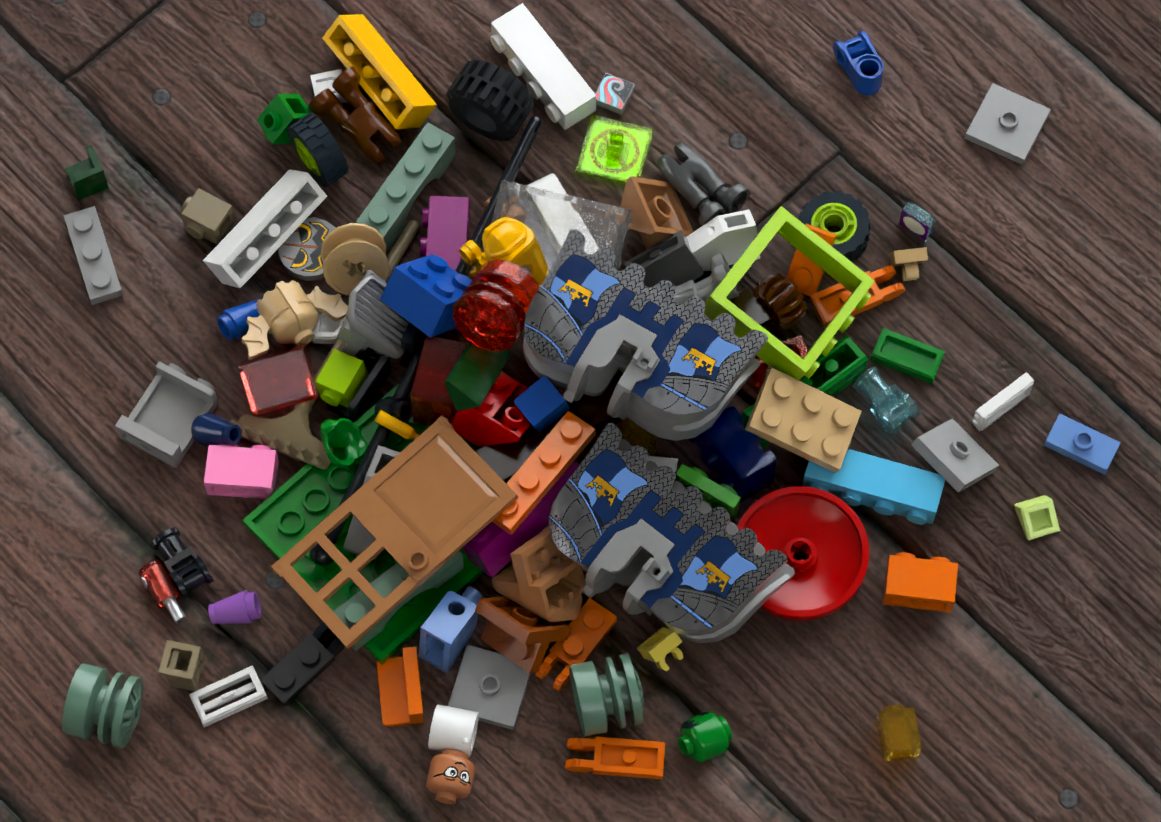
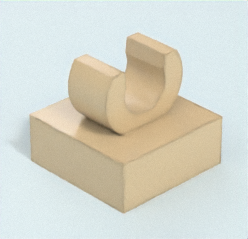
M927 247L897 250L889 254L891 266H902L903 281L919 279L918 264L928 261Z

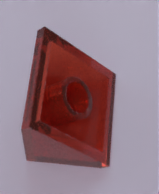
M308 344L265 354L253 360L247 359L238 366L254 416L318 398Z

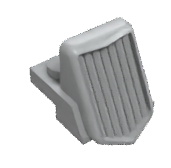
M371 270L365 273L359 284L349 295L348 311L337 335V338L345 341L341 352L354 357L360 349L366 350L367 347H370L397 359L404 352L401 348V339L409 321L380 300L387 283Z

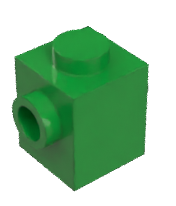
M277 94L256 120L263 129L265 137L272 144H291L287 127L312 112L300 94Z

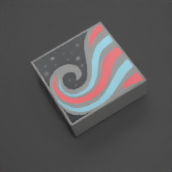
M605 73L595 93L596 105L622 115L635 90V84Z

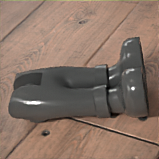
M682 141L674 147L676 156L682 162L680 166L668 154H664L657 160L665 178L690 203L696 212H700L698 221L701 226L716 216L738 212L749 198L750 190L744 184H737L727 188V184L719 178L704 157ZM694 181H698L708 191L711 197L714 200H717L718 202H711L710 197L704 191H702Z

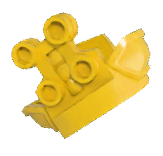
M510 217L500 218L484 230L482 236L483 253L473 240L467 241L458 249L460 256L468 265L474 263L476 266L469 273L473 283L479 289L490 284L487 288L494 300L498 303L503 301L519 316L526 315L532 299L549 272V267L539 243L536 242L537 239L533 231L522 222ZM524 265L530 270V274L524 280H518L517 273Z

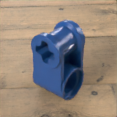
M860 31L857 33V37L845 42H834L833 50L839 65L845 70L854 88L863 95H871L878 92L881 88L884 64L874 49L868 34L865 31ZM864 73H871L873 76H866Z

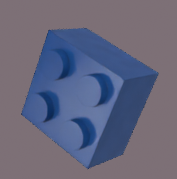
M431 254L395 266L380 300L431 338L466 325L483 291L473 285V281L469 277L459 274L449 267L443 258Z

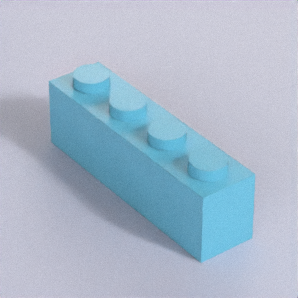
M848 449L841 469L836 473L809 461L802 486L827 491L850 506L865 505L872 507L879 514H897L906 517L912 523L924 525L926 523L933 524L945 479L937 473Z

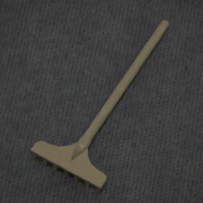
M411 220L407 223L387 256L389 271L385 279L386 283L420 228L416 220ZM337 339L301 400H298L294 409L288 414L274 419L246 414L240 417L238 422L233 419L230 420L231 423L241 428V438L258 445L268 446L272 450H276V452L327 471L331 460L325 452L323 442L315 438L310 431L309 414L320 394L315 380L334 349L342 351L345 341Z

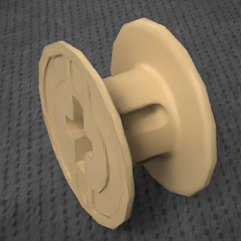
M349 223L335 228L324 239L321 247V257L324 262L323 274L327 284L335 291L344 295H350L351 291L359 284L361 278L368 270L373 271L375 275L384 281L387 278L389 262L386 257V244L383 236L375 228L360 223Z

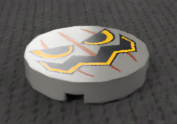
M315 217L306 218L278 248L279 260L282 266L294 278L314 281L325 278L321 247L328 233L336 227L326 220Z

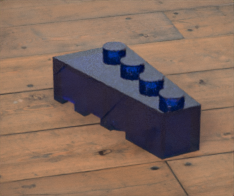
M730 406L723 410L712 427L695 438H689V441L691 443L697 442L702 450L701 456L709 469L715 468L721 477L719 479L720 484H726L733 488L737 495L741 497L740 502L773 483L777 458L771 451L763 453L759 444L761 443L760 437L751 432L747 433L744 430L745 426L741 414L735 407Z

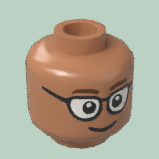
M445 749L442 750L441 754L435 755L432 758L426 787L430 792L436 794L435 800L445 804H455L456 799L466 798L470 794L475 775V766L469 760V755L461 751Z

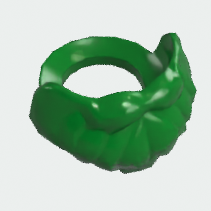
M340 418L338 420L327 419L321 424L320 434L325 452L335 465L345 468L353 464L355 460L360 461L368 448L367 443L361 435L360 428L353 424L351 420L347 418ZM331 447L344 448L346 452L345 459H338L333 454Z

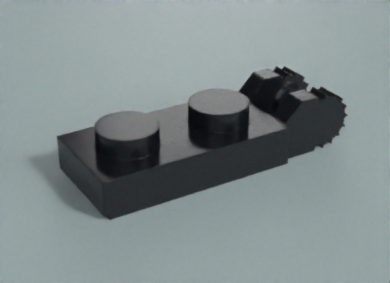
M324 622L316 628L313 634L310 633L260 679L261 684L284 707L335 661V657L346 647L338 638L331 642L328 649L320 643L332 632Z

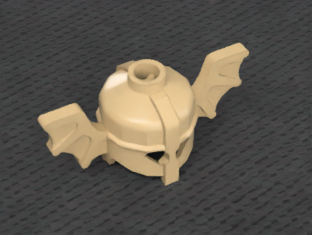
M291 280L289 283L280 281L276 283L274 290L264 293L262 300H257V311L260 316L247 317L246 323L249 328L247 334L242 337L241 342L248 349L249 360L268 353V333L272 334L278 343H292L294 345L297 344L298 347L305 346L315 337L312 331L319 321L317 311L324 313L333 321H339L345 318L348 305L343 302L339 293L329 295L322 292L318 286H315L310 294H305L298 282Z

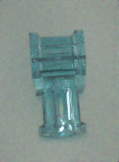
M873 367L864 372L853 386L857 391L861 390L871 401L870 410L876 416L882 428L890 435H894L898 432L900 425L910 418H917L920 415V411L914 400L907 393L902 392L895 383L889 387L878 375L879 370L877 367Z

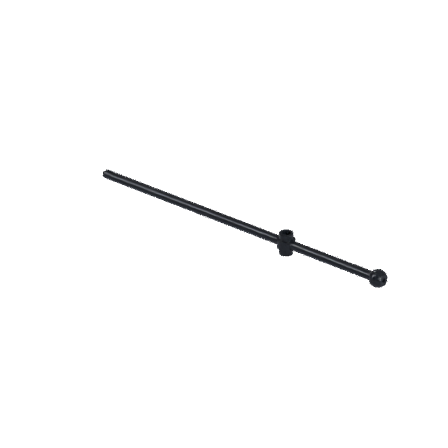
M534 116L529 120L474 231L471 240L480 249L483 245L482 236L484 230L495 221L542 125V120L538 116ZM461 258L455 271L468 276L472 265H468ZM424 333L394 395L377 401L375 405L376 416L380 410H383L402 422L410 420L413 408L406 399L438 335L430 338ZM379 424L340 505L363 486L378 445L384 446L391 432L390 429ZM348 518L326 536L334 545ZM319 544L310 550V559L315 564L327 567L334 562Z

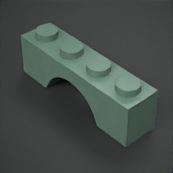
M427 122L357 219L356 223L373 227L383 236L386 244V253L403 231L408 213L420 192L433 179H440L455 158V137Z
M458 551L427 581L416 588L352 645V648L357 651L382 632L389 619L413 597L428 589H438L464 569L463 554ZM397 562L370 584L385 598L410 575ZM359 591L333 612L350 629L372 610L375 605L362 591Z

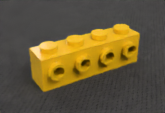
M363 14L339 15L322 37L347 69L354 67L360 75L359 84L395 129L420 128L437 106L435 101Z

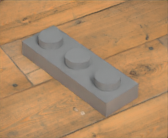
M95 206L63 215L91 304L94 305L123 296Z

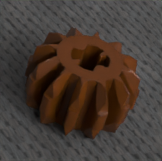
M779 273L770 275L768 278L765 277L753 289V295L771 317L769 325L775 326L780 331L788 330L792 326L794 327L806 315L807 304L803 300L804 296L799 293L797 286H794L789 278H784Z

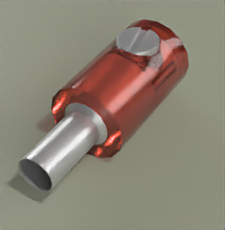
M155 560L144 565L138 572L144 587L148 589L159 608L167 607L176 624L183 622L186 616L177 603L181 594L161 561Z

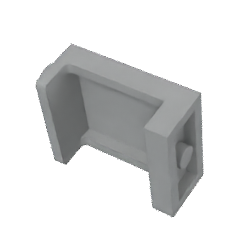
M158 361L155 366L157 374L129 417L121 415L115 428L120 439L177 468L195 441L191 432L193 421L199 415L213 413L219 403L214 391L215 388L209 382L198 378L196 381L186 376V372L179 366L172 363L167 366Z

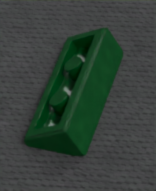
M481 330L475 332L444 382L457 411L475 408L482 404L510 357L504 348Z

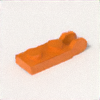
M887 266L871 273L870 271L865 272L875 280L867 291L872 296L860 311L854 308L851 312L852 316L883 304V302L890 301L904 293L905 288L901 282L880 290L877 286L895 276L896 271L893 266ZM840 283L810 296L809 301L823 328L828 326L852 294Z
M589 598L581 608L577 619L572 620L568 625L571 627L567 640L556 641L535 675L542 680L550 673L557 661L562 663L566 667L556 677L553 688L560 692L570 680L569 666L588 661L617 622V616Z
M596 737V739L570 738L567 740V747L570 750L594 751V760L577 758L566 760L565 768L568 771L663 780L664 742Z

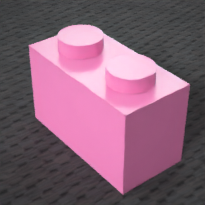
M236 444L209 445L204 476V486L207 495L267 499L276 491L279 467L277 452L265 445H254L252 448L238 447Z

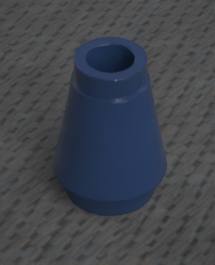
M212 413L199 415L192 423V436L203 446L235 445L241 438V428L238 425Z

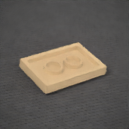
M771 368L766 373L745 430L836 473L841 469L862 411L781 371Z

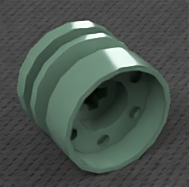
M628 653L618 655L620 671L615 670L612 658L606 657L604 661L605 674L598 675L593 661L569 666L574 701L584 737L607 732V716L614 715L620 729L626 728L625 712L628 711L633 726L643 724L644 698L641 682Z
M87 663L81 664L75 672L66 696L62 717V731L64 734L87 740L91 738L97 728L99 743L107 744L111 740L113 747L120 749L126 747L141 714L144 691L142 677L132 675L127 680L125 673L117 672L109 684L107 668Z

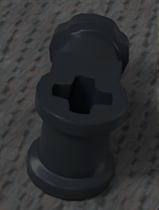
M174 527L158 534L151 545L163 555L166 560L164 564L169 577L180 595L185 599L189 597L188 593L205 582L210 584L214 580L204 562L195 554L191 546L185 547L179 537L180 531Z

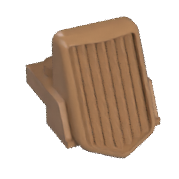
M548 526L511 553L512 564L491 579L492 585L501 595L549 622L575 620L580 612L583 601L581 593L586 585L582 566L559 551L552 540Z

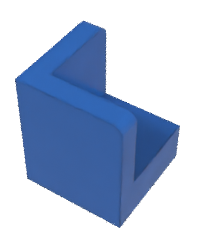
M545 375L514 400L515 405L529 420L538 434L570 409L566 400L563 399V396Z

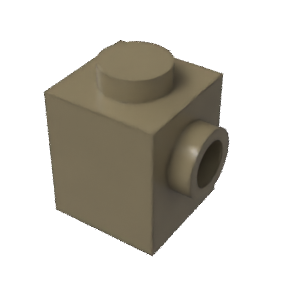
M198 188L193 197L189 196L185 200L181 208L185 230L197 239H202L203 237L217 245L235 221L232 205Z

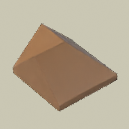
M633 176L626 180L616 225L638 231L646 250L682 230L686 237L694 232L678 195L670 182Z

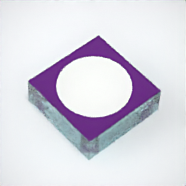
M908 201L902 209L899 224L926 241L932 234L936 219Z

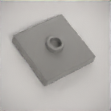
M992 83L964 139L1023 165L1051 109Z
M950 419L922 434L912 444L913 448L957 492H961L989 476L999 466L954 419Z
M467 645L448 706L479 712V721L514 730L531 673H528L500 653Z

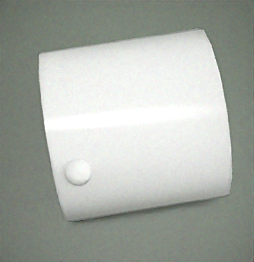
M437 704L432 719L428 748L441 752L445 749L457 750L466 753L470 757L475 743L479 712Z

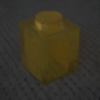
M900 704L885 707L884 711L879 712L876 721L883 761L918 757L922 746L914 707L905 708L904 705Z

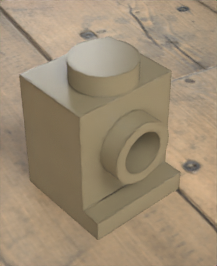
M167 640L158 674L166 676L171 687L197 691L206 660L200 646Z

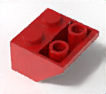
M501 371L480 406L457 411L451 424L455 429L454 431L476 446L518 442L531 423L515 405L514 400L526 391L528 387Z

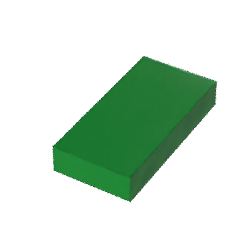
M883 328L870 360L932 384L945 351Z

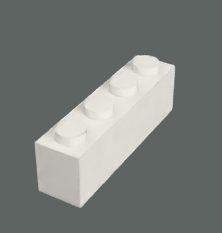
M523 3L491 22L492 36L490 41L498 53L503 52L509 59L508 63L511 70L516 76L521 75L525 79L530 94L536 100L540 98L545 105L548 117L554 123L558 121L563 129L566 130L596 111V94Z
M289 169L207 255L203 262L222 284L241 288L321 204L327 195L308 172Z

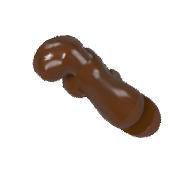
M349 67L334 80L332 87L355 111L350 114L329 88L316 95L309 103L308 108L317 116L327 115L341 126V131L347 133L369 159L380 164L386 157L381 153L379 147L369 139L371 136L379 131L383 139L395 149L403 142L393 126L376 111L373 102H368L359 89L360 75L354 67Z

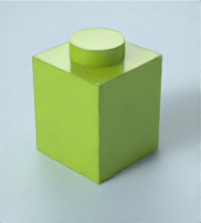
M334 349L315 383L323 401L332 406L340 404L348 408L369 375L363 360Z

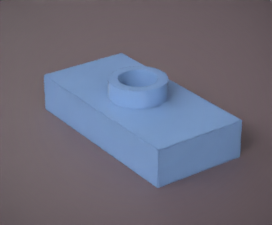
M1059 413L1044 446L1105 475L1121 442Z

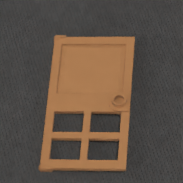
M442 415L293 548L271 565L273 572L278 574L283 581L286 580L347 649L354 645L416 588L427 581L444 563L519 498L454 431V427ZM353 514L376 541L350 563L326 536ZM319 544L342 571L316 593L292 566ZM384 549L410 575L385 598L359 572ZM351 579L372 601L375 607L349 629L325 602Z

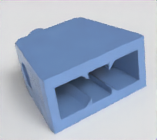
M467 586L460 595L453 591L446 593L421 627L419 658L446 673L450 671L477 627L478 613L475 609L479 599L482 598L479 591Z

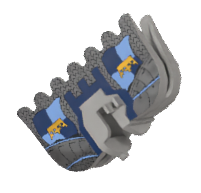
M571 229L556 261L526 312L522 349L529 367L539 378L545 375L553 386L565 390L563 399L570 403L578 401L583 394L593 397L601 395L609 386L616 372L620 370L623 372V375L618 381L607 409L608 415L613 418L619 417L622 420L629 418L647 432L663 439L677 441L697 437L712 427L739 389L759 368L760 362L755 356L768 341L767 335L761 331L752 330L744 337H737L734 334L736 322L732 315L723 313L712 321L706 320L703 315L706 306L701 298L690 297L683 304H677L674 301L675 286L673 283L662 280L654 287H646L643 282L645 270L641 265L634 263L630 264L623 271L616 270L614 268L615 253L612 249L602 247L594 254H587L584 252L585 236L580 231Z
M608 423L588 455L558 493L552 504L549 516V530L553 542L562 554L581 565L582 571L587 573L585 578L586 585L582 592L589 598H592L596 593H602L611 588L615 582L624 587L630 586L623 600L625 612L631 615L646 612L649 616L654 613L669 629L675 631L683 639L695 643L718 642L736 633L775 592L795 575L794 569L785 564L788 561L786 555L776 549L765 552L762 544L757 542V535L753 530L745 528L739 531L735 523L730 522V516L726 509L718 507L712 510L707 502L702 501V493L698 488L692 486L685 489L681 482L675 481V472L671 467H658L655 462L648 461V451L643 446L635 445L632 447L628 441L621 439L622 432L615 424ZM656 570H661L657 576L654 575Z

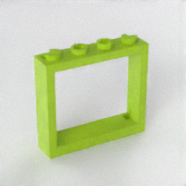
M780 206L704 302L706 306L704 314L711 320H714L723 313L732 315L736 322L734 334L740 338L752 330L765 333L768 341L756 356L771 368L797 380H800L804 375L809 379L820 366V363L816 361L819 355L823 354L826 356L838 340L833 337L836 332L840 331L843 333L855 319L851 315L854 308L860 311L872 295L867 291L875 280ZM776 233L852 292L803 359L726 298Z

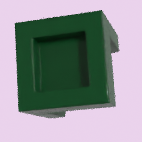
M92 145L85 147L88 159L65 168L79 200L109 188L104 170Z

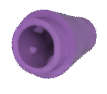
M244 590L208 605L209 617L213 625L250 624L262 616L260 600L255 591L248 592Z

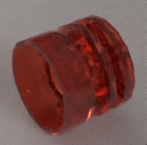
M492 260L485 263L453 306V319L456 327L467 340L485 350L501 352L511 348L524 330L526 312L539 289L538 283L521 266L507 260Z

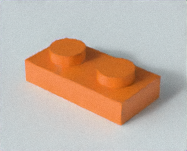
M807 223L805 224L833 247L837 237L836 234ZM796 249L786 277L790 279L794 286H797V290L800 293L811 296L817 293L824 270Z

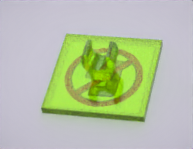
M591 115L576 172L626 184V180L630 176L641 178L654 129Z

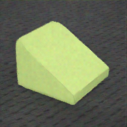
M1043 495L1014 504L1015 511L1028 541L1060 531L1052 498Z

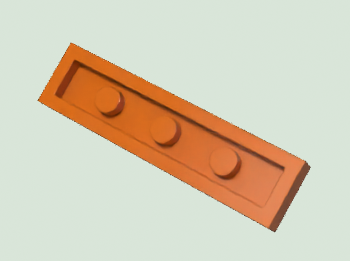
M568 411L506 483L519 498L492 522L512 535L596 436V429Z

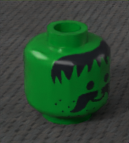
M707 711L683 722L680 729L681 736L677 739L678 746L684 756H690L694 761L703 763L728 750L729 741L732 740V733L723 716H717L715 713Z

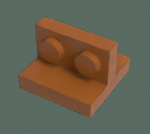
M505 596L481 598L475 609L477 613L488 619L480 640L528 673L538 672L549 643L567 640L571 627L564 622H549Z

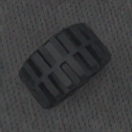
M482 60L467 61L445 94V102L448 104V108L465 126L484 137L502 142L514 139L534 107L532 95L520 80L505 69Z

